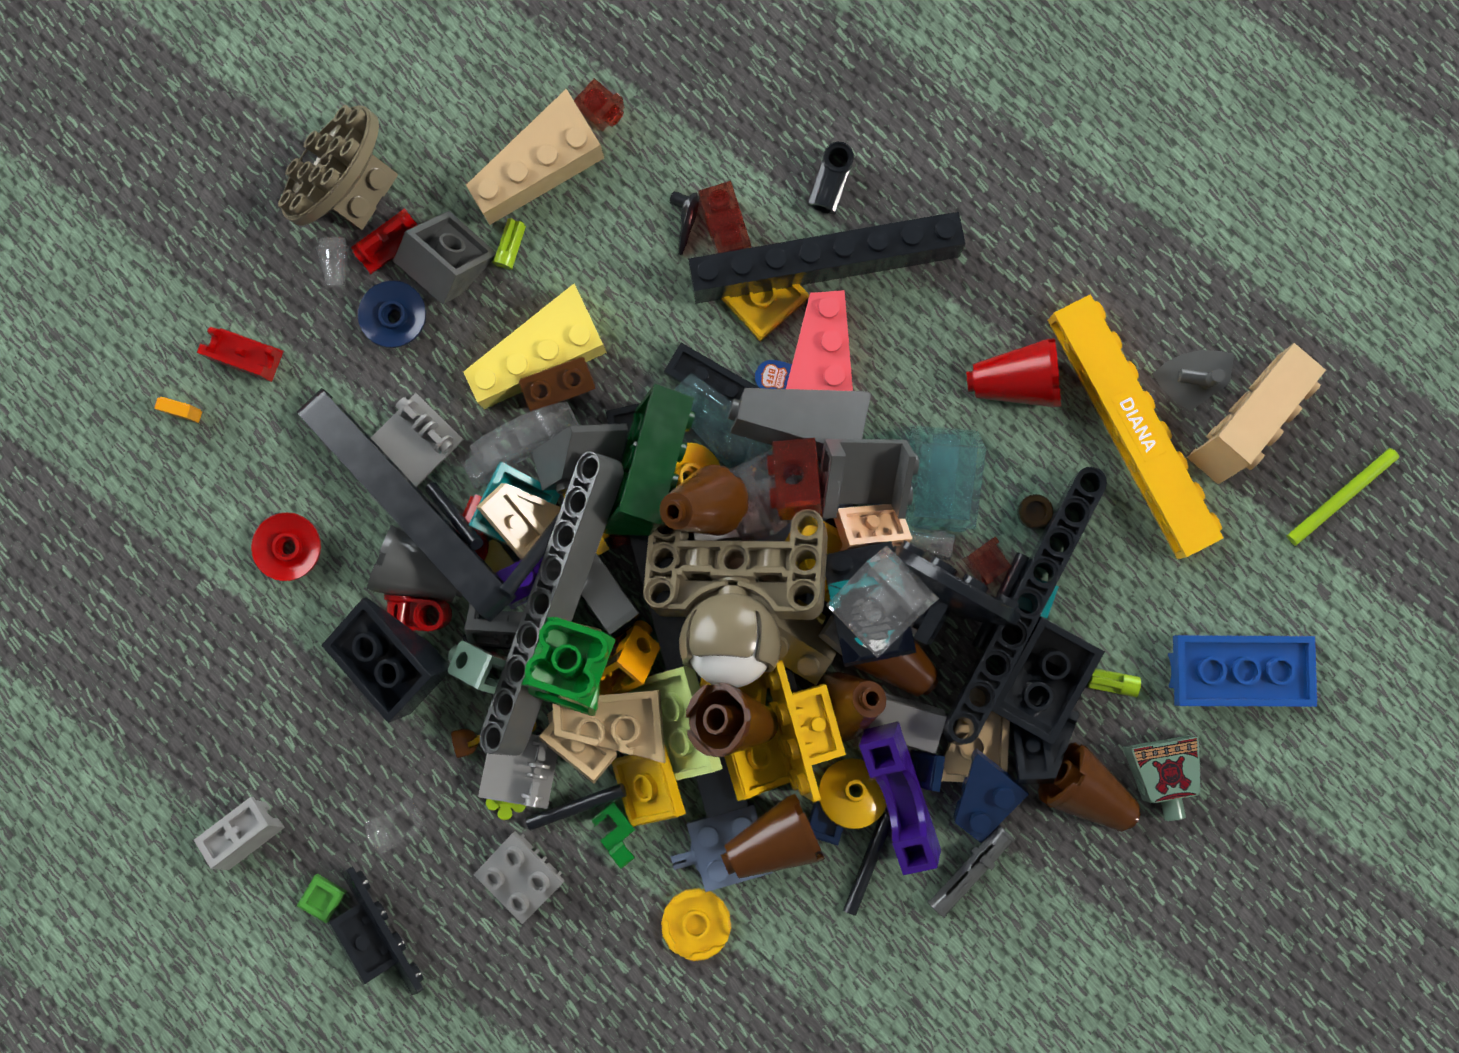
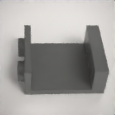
M824 439L815 500L822 518H837L839 504H891L898 519H905L907 505H911L913 501L911 483L913 475H916L919 469L918 455L913 452L907 440Z

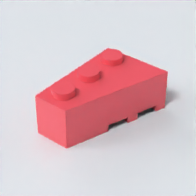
M845 290L810 293L786 389L853 391Z

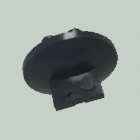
M903 540L901 545L893 546L890 555L897 563L900 572L927 599L933 601L929 611L926 609L921 610L912 628L917 630L914 636L917 640L926 645H931L950 612L977 622L994 625H1016L1019 621L1021 613L1016 611L1019 607L1017 602L1000 593L996 599L986 594L989 588L984 583L968 574H965L963 579L956 577L958 571L950 564L934 555L930 561L922 558L925 554L923 550Z

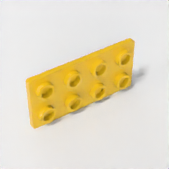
M779 659L772 672H764L760 677L764 688H770L773 701L769 702V708L776 713L782 735L778 736L781 752L784 757L789 756L792 769L788 770L791 787L794 791L798 790L799 794L809 800L817 802L821 800L812 765L846 755L827 685L821 684L792 693L783 661Z

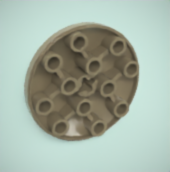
M343 105L337 111L334 118L319 133L315 130L308 135L304 142L305 151L299 159L295 158L285 171L289 178L278 206L282 208V213L286 219L295 225L303 226L314 222L333 210L353 226L363 230L377 209L378 202L382 196L386 195L398 176L395 171L372 154L378 135L379 121L378 117L365 106L350 108L347 105ZM308 150L317 156L314 164L309 161L305 163L301 161Z

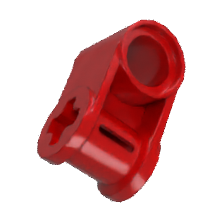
M384 594V600L387 601V612L411 630L434 631L446 627L451 621L452 609L446 601ZM430 606H434L439 612V619L436 624H432L427 618L426 613Z

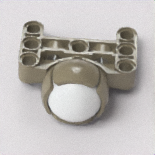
M805 509L795 514L791 522L790 542L688 540L689 534L687 531L674 529L670 534H662L663 529L667 525L659 526L648 536L643 588L644 599L659 616L687 617L679 637V649L683 664L694 669L701 678L710 684L721 686L719 683H728L738 688L752 683L764 672H772L779 661L781 651L780 631L775 618L778 616L779 619L812 620L823 611L828 535L822 517L815 510ZM808 525H816L818 527L817 531L810 536L801 534L802 530ZM666 557L674 558L670 566L659 568L663 559ZM735 558L744 559L742 566L738 569H728L730 562ZM806 559H814L816 561L815 566L810 570L803 571L799 569L802 561ZM670 591V596L665 602L656 603L657 596L661 592ZM806 593L814 595V599L809 605H797V600L801 595Z

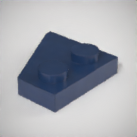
M975 748L971 755L972 763L968 776L964 778L961 788L962 796L957 801L953 818L958 826L982 843L1029 793L1025 786L1018 785V781Z

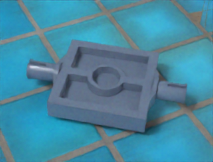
M754 803L748 804L746 808L711 818L705 816L688 821L687 827L691 838V851L671 856L674 870L695 865L701 874L705 892L773 873L769 872L739 879L736 873L728 874L721 858V854L726 853L724 845L758 819Z

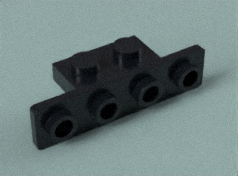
M353 866L342 873V876L359 904L328 923L363 985L392 966H395L411 995L420 993L424 990L420 983L424 980L420 969L414 962L408 963L403 954V951L406 950L405 944L396 931L391 933L385 923L388 915L379 901L373 902L367 892L371 887L364 873L361 870L356 872Z

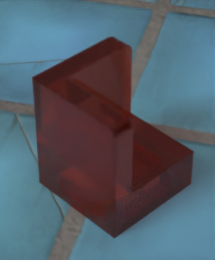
M996 536L962 558L974 577L985 585H989L994 581L993 579L1012 567L996 544L999 543V540Z

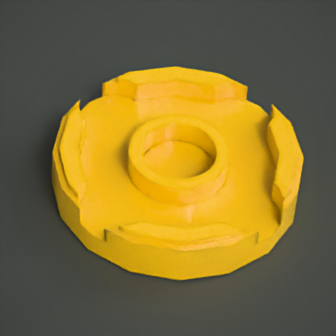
M701 888L686 889L675 895L665 907L661 921L663 938L669 949L692 961L706 960L719 953L728 941L731 931L730 912L724 901L712 891L705 892V889Z

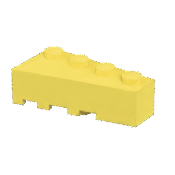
M574 283L463 372L477 403L483 409H486L521 393L522 389L519 380L523 377L578 357H584L585 361L588 362L607 352Z

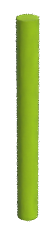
M1392 448L1387 449L1286 535V537L1294 546H1297L1399 459L1398 453Z

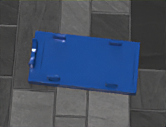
M1173 636V653H1168L1171 664V679L1168 686L1169 688H1174V706L1317 707L1315 636Z

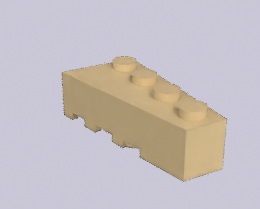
M565 89L466 186L487 222L491 225L604 159V155L599 141L568 90Z
M1293 343L1278 354L1249 387L1251 391L1246 392L1229 409L1231 414L1227 415L1206 435L1209 441L1199 448H1195L1187 458L1217 484L1222 483L1244 468L1252 470L1264 458L1265 454L1261 452L1266 445L1268 447L1271 446L1283 434L1284 431L1280 427L1284 422L1289 423L1302 410V407L1299 405L1303 399H1309L1320 388L1321 384L1317 381L1326 369L1298 345Z

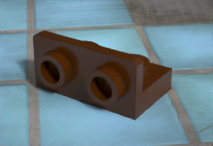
M584 357L575 358L519 380L530 412L596 389L593 376L588 369Z

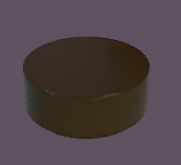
M1029 495L1018 506V519L1027 528L1040 529L1050 522L1053 516V506L1042 495Z

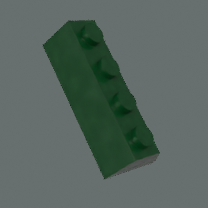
M654 383L638 405L621 459L624 470L623 479L603 533L650 536L659 526L663 527L665 525L660 515V504L663 498L676 488L679 474L674 472L677 462L680 463L686 452L687 443L683 442L685 431L688 432L691 429L695 418V412L691 411L694 397Z

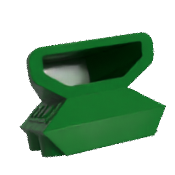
M548 617L546 624L539 631V641L532 658L526 664V674L521 685L528 687V692L533 697L589 716H595L598 709L600 680L616 639L604 632L558 617Z

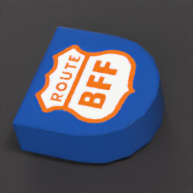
M777 360L762 362L755 372L756 386L766 389H786L792 364Z

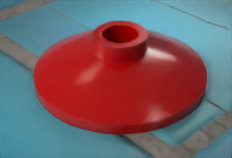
M278 513L264 520L256 529L251 544L252 557L256 566L266 576L279 581H293L308 574L316 565L321 552L320 536L315 526L305 517L295 513ZM292 541L295 544V550L293 553L287 554L284 547L286 543Z

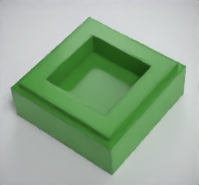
M316 874L297 906L327 924L347 891L321 875Z

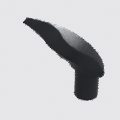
M674 191L670 197V204L682 208L678 255H683L697 216L699 196L697 192L687 196Z

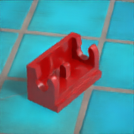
M214 327L207 329L208 334L212 336L209 345L200 344L196 353L211 361L272 382L282 358L283 350L222 328L220 330Z

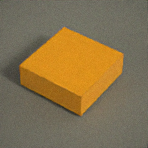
M158 397L154 409L165 414L199 423L202 415L201 409L165 397Z

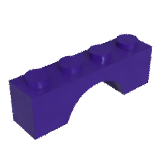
M899 721L865 729L859 747L870 778L877 781L884 795L891 822L892 844L902 874L908 875L938 868L941 847Z

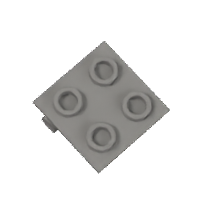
M415 393L409 400L403 397L397 402L395 407L398 411L371 439L417 487L464 439Z
M531 734L524 752L518 756L487 753L478 797L548 809L558 754L540 741V735Z
M515 831L475 872L474 876L523 924L565 880L560 876L562 874L561 871L558 872L549 862L547 864L544 862L547 859L546 856L541 859L537 855L540 851L538 848L535 851L532 850L534 847L524 838V834L520 836Z

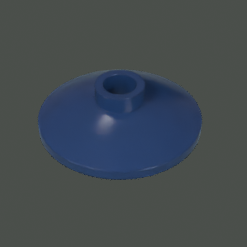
M385 281L373 286L365 293L358 308V322L364 335L373 343L386 348H398L412 342L421 333L426 321V307L422 297L413 287L400 281ZM395 311L400 312L399 321L395 323L390 322V314Z

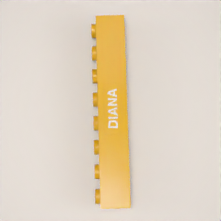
M1090 294L1054 312L1048 319V322L1177 559L1186 558L1223 539L1224 537L1220 532L1222 525L1218 517L1213 512H1209L1204 503L1205 494L1201 486L1197 482L1192 481L1187 471L1189 467L1186 458L1180 451L1175 450L1170 440L1172 439V434L1169 427L1157 417L1154 411L1155 402L1149 392L1143 391L1137 380L1139 374L1135 365L1131 361H1127L1122 353V342L1115 331H1110L1105 321L1106 313L1104 308L1098 301H1094Z

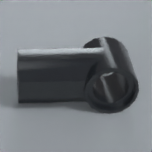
M837 141L831 143L825 149L808 202V206L827 214H836L854 160L853 150L848 144ZM834 155H840L846 160V165L834 167L829 162V158Z

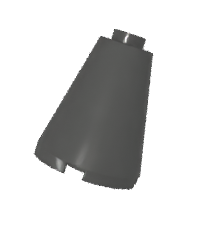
M391 525L379 551L380 554L377 562L372 569L367 589L379 593L453 602L455 596L462 598L463 595L400 527Z

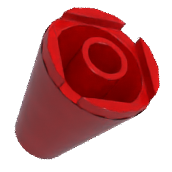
M1055 338L1045 339L974 363L973 371L966 372L968 392L975 391L976 398L1046 407H1061Z

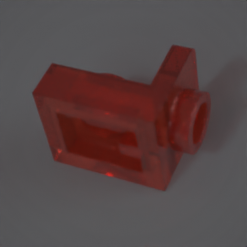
M595 78L574 99L580 112L602 132L608 125L611 127L615 126L623 117V109L625 108L623 97L618 93L613 95Z

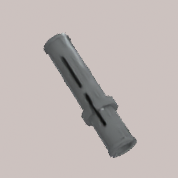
M998 825L979 848L975 846L971 850L973 854L951 876L936 895L928 901V904L945 918L948 912L988 869L993 870L996 866L994 862L1012 842L1014 843L1015 839Z

